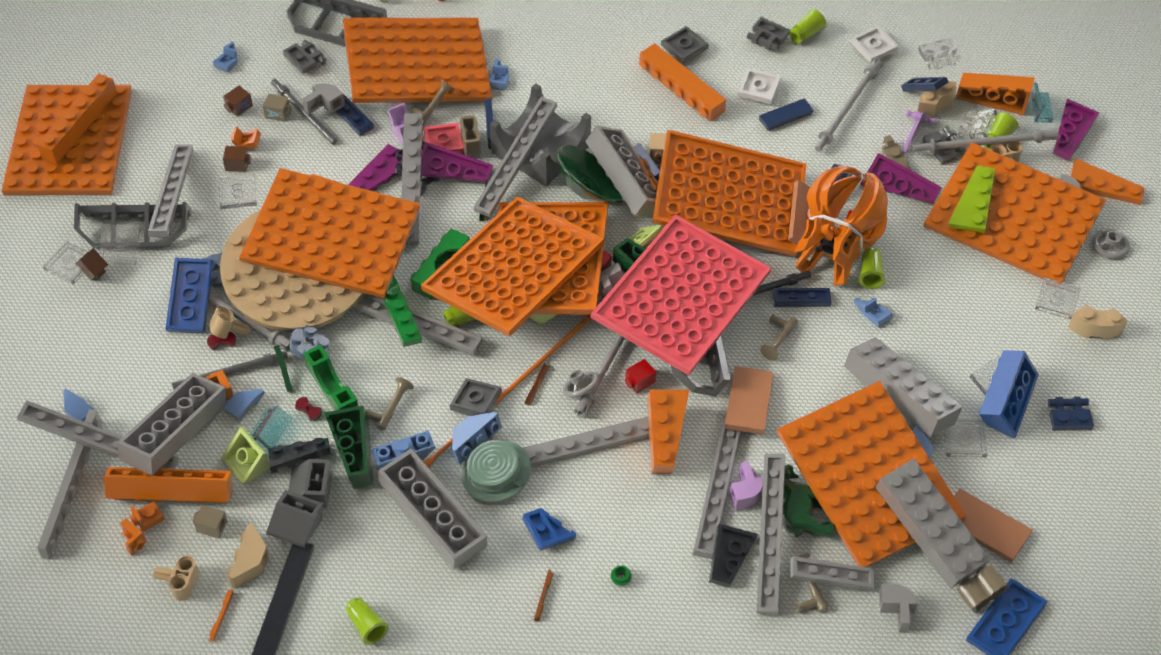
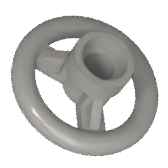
M1104 229L1097 232L1093 237V247L1103 257L1118 259L1124 257L1129 252V240L1123 233L1117 230ZM1106 235L1105 241L1098 243L1099 238ZM1121 240L1124 243V249L1120 246ZM1104 248L1114 249V250L1117 251L1118 253H1108V252L1104 251L1103 249H1104Z
M576 370L569 375L570 380L563 388L564 395L569 398H576L589 393L597 386L599 375L593 371L583 372V370ZM574 385V391L570 392V387Z

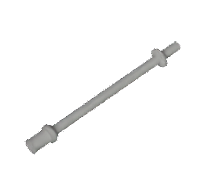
M874 58L870 66L865 68V76L827 131L823 130L819 133L820 141L815 147L816 151L821 152L826 144L834 141L833 133L870 79L877 77L878 71L883 65L881 59L878 58L877 60V58Z
M1036 129L1034 133L936 143L934 139H930V143L913 145L914 152L930 150L931 154H935L937 149L968 147L971 142L977 145L1030 140L1042 143V141L1058 140V130Z
M212 294L209 295V302L215 306H223L230 309L235 318L267 336L269 343L280 345L287 352L291 351L289 346L290 339L283 336L282 332L279 330L271 331L250 321L237 309Z
M618 335L597 372L599 375L597 386L589 393L580 396V401L574 409V413H577V416L585 417L590 405L594 404L596 400L594 394L622 345L624 337Z

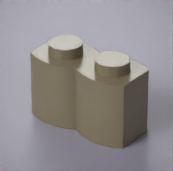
M474 115L461 116L460 134L464 154L469 157L479 156L481 153V143L477 119Z
M984 565L976 571V575L973 578L962 580L957 591L971 610L976 613L1009 588L992 565Z

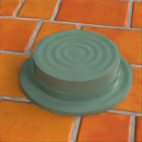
M491 440L480 444L472 451L462 468V482L466 491L473 498L486 503L503 502L516 496L526 486L531 475V462L526 451L518 444L506 440Z

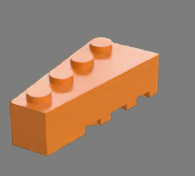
M963 72L956 99L1024 116L1035 77Z
M690 389L649 391L647 406L651 474H671L673 471Z

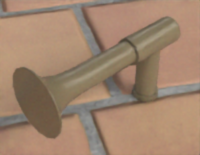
M441 80L442 85L439 92L424 112L415 105L410 108L411 113H422L423 125L444 95L451 90H455L443 80Z
M774 314L771 315L769 322H773L783 327V329L771 345L761 346V353L766 359L771 361L778 359V347L798 324V320L794 317L786 321Z
M401 377L395 379L398 387L383 415L366 409L368 418L379 421L377 425L379 429H386L403 394L408 389L414 388L410 381Z
M805 553L797 557L809 558L811 555ZM806 581L813 599L797 603L796 608L800 613L817 606L819 612L826 611L828 607L816 583Z

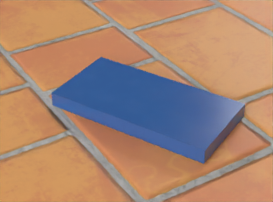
M175 257L166 331L205 333L213 259Z
M1010 578L1007 583L1009 589L993 601L967 636L966 641L986 655H1010L1048 601L1013 578Z

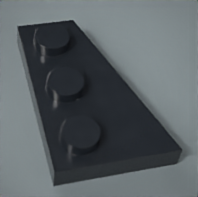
M315 438L312 441H297L290 445H276L268 448L270 472L274 474L278 472L277 468L286 465L287 468H291L298 461L317 459L331 454L328 438Z
M719 523L716 529L709 583L729 588L758 534Z

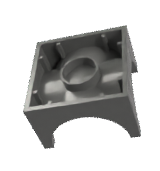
M535 83L531 87L528 103L520 117L512 125L502 129L500 123L495 120L490 124L491 153L503 160L540 97H544L540 85ZM554 112L519 170L547 187L562 173L557 160V150L562 145H573L584 150L589 147L585 141L591 134V115L585 113L581 116L579 123H572Z

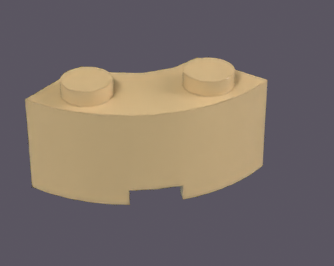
M948 81L949 83L938 90L924 91L921 95L917 111H923L930 118H934L935 114L940 110L952 109L957 82Z
M1085 305L1073 313L1068 328L1086 338L1092 336L1106 340L1123 334L1128 320L1115 308L1100 311Z

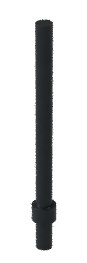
M809 270L798 274L792 273L787 275L786 278L760 285L752 296L788 284L790 286L798 284V281L810 278L811 273Z

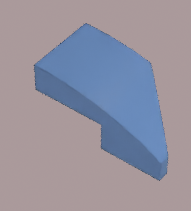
M233 41L223 47V54L213 61V67L229 72L237 64V51Z
M496 59L493 65V73L489 80L490 87L506 90L509 81L508 67L502 66L500 60Z
M860 298L854 299V304L877 327L893 319L892 312L881 304H877V298H871L870 301H861Z
M65 388L63 390L64 412L72 418L84 421L89 409L94 410V408Z
M262 389L236 392L224 406V409L241 420L251 405L254 404L256 406L266 392Z

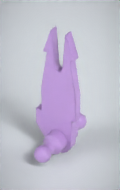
M905 111V115L913 117L916 122L903 147L904 154L908 151L921 122L935 125L937 123L935 118H930L923 111Z

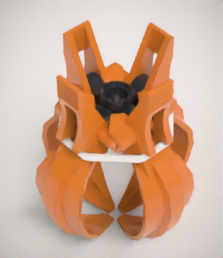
M837 166L826 170L809 188L806 197L809 206L807 213L809 219H807L805 233L794 250L795 253L803 251L795 268L800 272L811 271L822 256L828 253V257L834 261V286L846 284L853 263L861 256L859 251L873 246L886 229L888 199L883 183L877 176L872 173L863 174L865 187L853 212L843 221L836 218L855 187L862 180V173L850 166ZM842 173L856 175L852 177L843 178L835 182L837 177H839ZM834 222L840 224L838 229H836ZM814 251V254H813L812 258H811L810 261H809L807 258H808V257L811 255V253Z

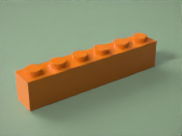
M654 43L640 52V67L699 112L702 117L712 121L725 112L726 99Z
M99 73L38 142L37 146L42 159L54 164L60 162L116 96L117 90L113 78Z
M109 467L103 476L105 498H113L114 500L133 499L135 501L154 500L157 502L172 500L175 502L194 501L196 503L215 502L222 504L229 502L232 495L231 471L159 469L152 476L137 468Z

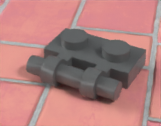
M760 17L752 28L755 34L748 32L746 38L750 39L754 44L765 46V49L777 51L779 45L775 44V42L782 44L789 36L790 29Z
M307 40L302 41V46L295 43L283 50V55L302 74L317 67L316 61L321 64H325L327 61L321 51H317L315 45Z
M946 126L942 130L945 133L944 135L936 131L923 136L922 141L926 144L930 143V139H934L935 143L959 139L956 137L957 134L954 130H950ZM966 147L937 149L933 155L943 165L957 159V152L959 151L964 155L967 149Z

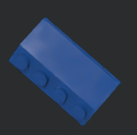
M1003 350L995 373L992 375L989 389L986 391L983 405L979 410V415L986 426L1011 438H1016L1039 376L1025 351Z

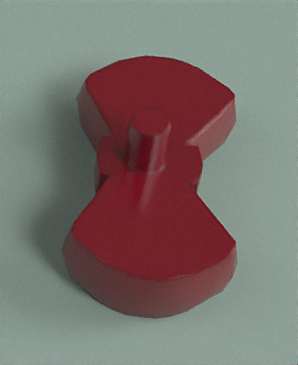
M231 331L228 333L227 338H219L215 335H210L207 338V345L212 350L221 344L232 347L236 343V336Z
M301 397L295 403V409L307 414L310 421L320 418L322 413L321 407H313L307 397Z

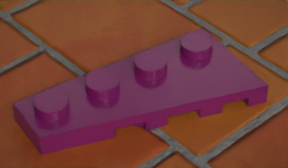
M1067 98L1053 154L1069 161L1098 118L1099 112Z
M427 142L425 143L422 150L421 176L488 183L494 165Z
M387 144L348 185L375 191L377 186L391 181V177L396 175V164L402 163L395 158L396 152L399 149Z
M880 153L877 154L867 173L874 174L882 181L885 192L931 204L934 203L942 189L941 186Z

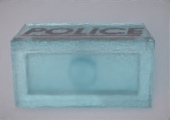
M1034 83L1030 94L1034 123H1052L1053 114L1049 93L1039 92L1038 83Z
M279 406L265 409L251 431L250 436L262 443L267 449L272 448L280 439L292 417Z

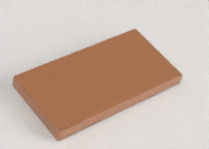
M800 180L794 182L788 240L796 245L803 237L807 219H809L807 215L809 206L806 197L810 186Z
M735 366L725 429L764 435L773 372Z
M959 489L954 497L966 514V517L961 520L978 544L1012 563L1033 530L966 491Z

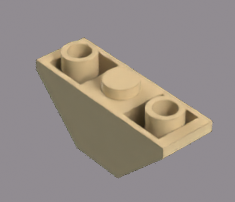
M250 523L246 531L242 532L241 546L236 549L234 565L228 571V579H230L232 588H238L262 575L269 558L266 544L254 525Z

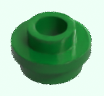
M618 565L611 571V580L614 584L624 586L631 581L632 574L626 566ZM623 575L624 578H618L617 576Z

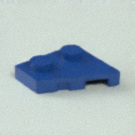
M542 508L525 513L522 516V520L540 551L576 539L577 534L575 531L572 530L570 532L561 526V521L551 517Z

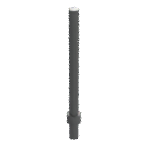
M277 79L271 81L277 92L281 96L289 97V102L332 145L337 143V139L311 113L308 115L304 111V106L290 93V90L285 85H282Z
M283 351V358H288L287 351ZM268 353L261 358L203 373L199 376L205 378L211 373L223 370L225 375L265 364L266 366L272 365L278 359L276 353L272 355ZM185 379L172 382L173 389L177 388Z

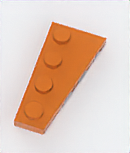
M1075 158L1071 177L1078 181L1081 189L1095 195L1141 205L1145 187Z

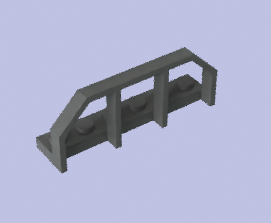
M294 0L286 11L295 33L346 47L344 30L341 31L339 36L318 31L331 11L351 16V18H387L386 9L355 0ZM301 2L323 8L311 29L297 25L292 16Z
M145 202V205H117L116 203H112V205H80L75 203L74 229L93 248H166L187 230V215H191V207L186 202L177 205L174 216L175 218H182V226L165 242H150L148 229L150 217L153 216L156 204L151 205L149 202ZM80 216L83 219H94V217L111 219V243H94L80 229ZM117 216L121 219H130L131 216L145 219L144 242L117 243Z
M721 336L707 352V355L700 361L702 364L709 365L713 387L698 384L689 375L671 366L672 373L693 393L716 397L731 381Z

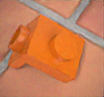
M235 127L232 132L231 142L235 146L247 147V149L258 147L261 132L255 129L243 133L238 127Z

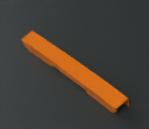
M232 589L226 593L222 603L223 607L209 634V641L214 642L234 594Z

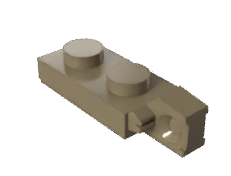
M891 135L884 136L882 155L912 171L899 144H894Z

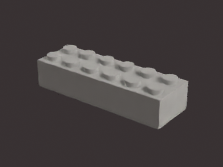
M596 126L585 141L590 151L595 155L598 163L603 167L606 175L621 194L623 201L631 209V213L637 217L653 218L657 191H654L638 160L639 153L623 130Z
M875 337L850 349L844 367L867 386L880 381L900 413L929 437L956 423L963 406L926 378L925 375L916 370L910 363L897 355L896 352L887 347L881 340Z
M195 373L189 375L117 442L119 460L153 476L226 405L225 387Z
M409 449L378 470L379 483L453 570L487 547V535L412 449Z
M914 458L880 479L875 488L950 589L958 585L962 580L975 574L980 567L990 561V558Z

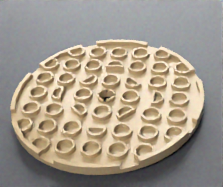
M260 210L240 223L224 246L220 261V274L225 293L235 308L243 313L247 319L260 326L279 331L305 328L306 325L320 328L343 317V314L351 307H355L364 295V293L240 261L241 252Z

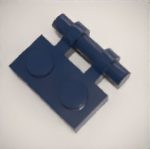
M1080 396L1063 399V397L1048 399V406L1056 407V410H1051L1049 413L1052 430H1092L1094 424L1090 409H1082V406L1089 405V399L1081 398ZM1064 406H1073V409L1065 410Z

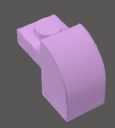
M404 103L387 109L392 123L391 128L402 144L404 114H408Z
M749 461L740 464L739 475L742 481L731 483L730 496L736 511L753 507L759 502L762 495L763 476L756 478V472L754 468L750 467Z

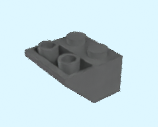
M309 459L292 468L288 491L322 502L323 508H327L333 474L331 461Z
M285 490L275 505L266 534L305 548L322 521L323 503Z

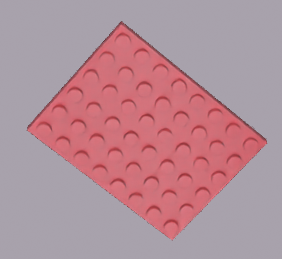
M674 215L591 313V319L683 373L690 375L770 274L771 267L681 217Z

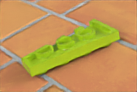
M976 166L948 223L949 228L985 233L995 168Z

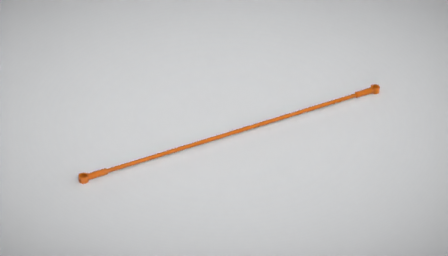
M591 315L582 320L502 392L495 405L591 320ZM453 438L423 463L429 468L433 461L452 445Z

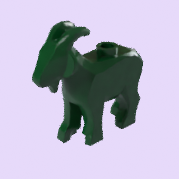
M785 465L783 527L789 533L794 534L796 538L800 537L803 532L810 533L813 536L821 535L832 538L834 523L825 522L819 524L811 516L813 508L823 509L809 485L790 480L799 478V475L794 473L792 465Z

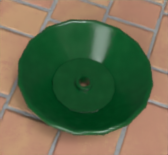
M562 145L557 150V160L568 187L575 194L589 201L608 203L623 201L621 194L614 187L613 182L606 175L605 170L598 163L595 155L573 145Z

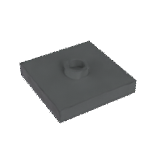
M688 26L661 40V46L682 64L709 48V44Z
M466 378L449 405L450 410L471 416L490 413L502 393V387Z

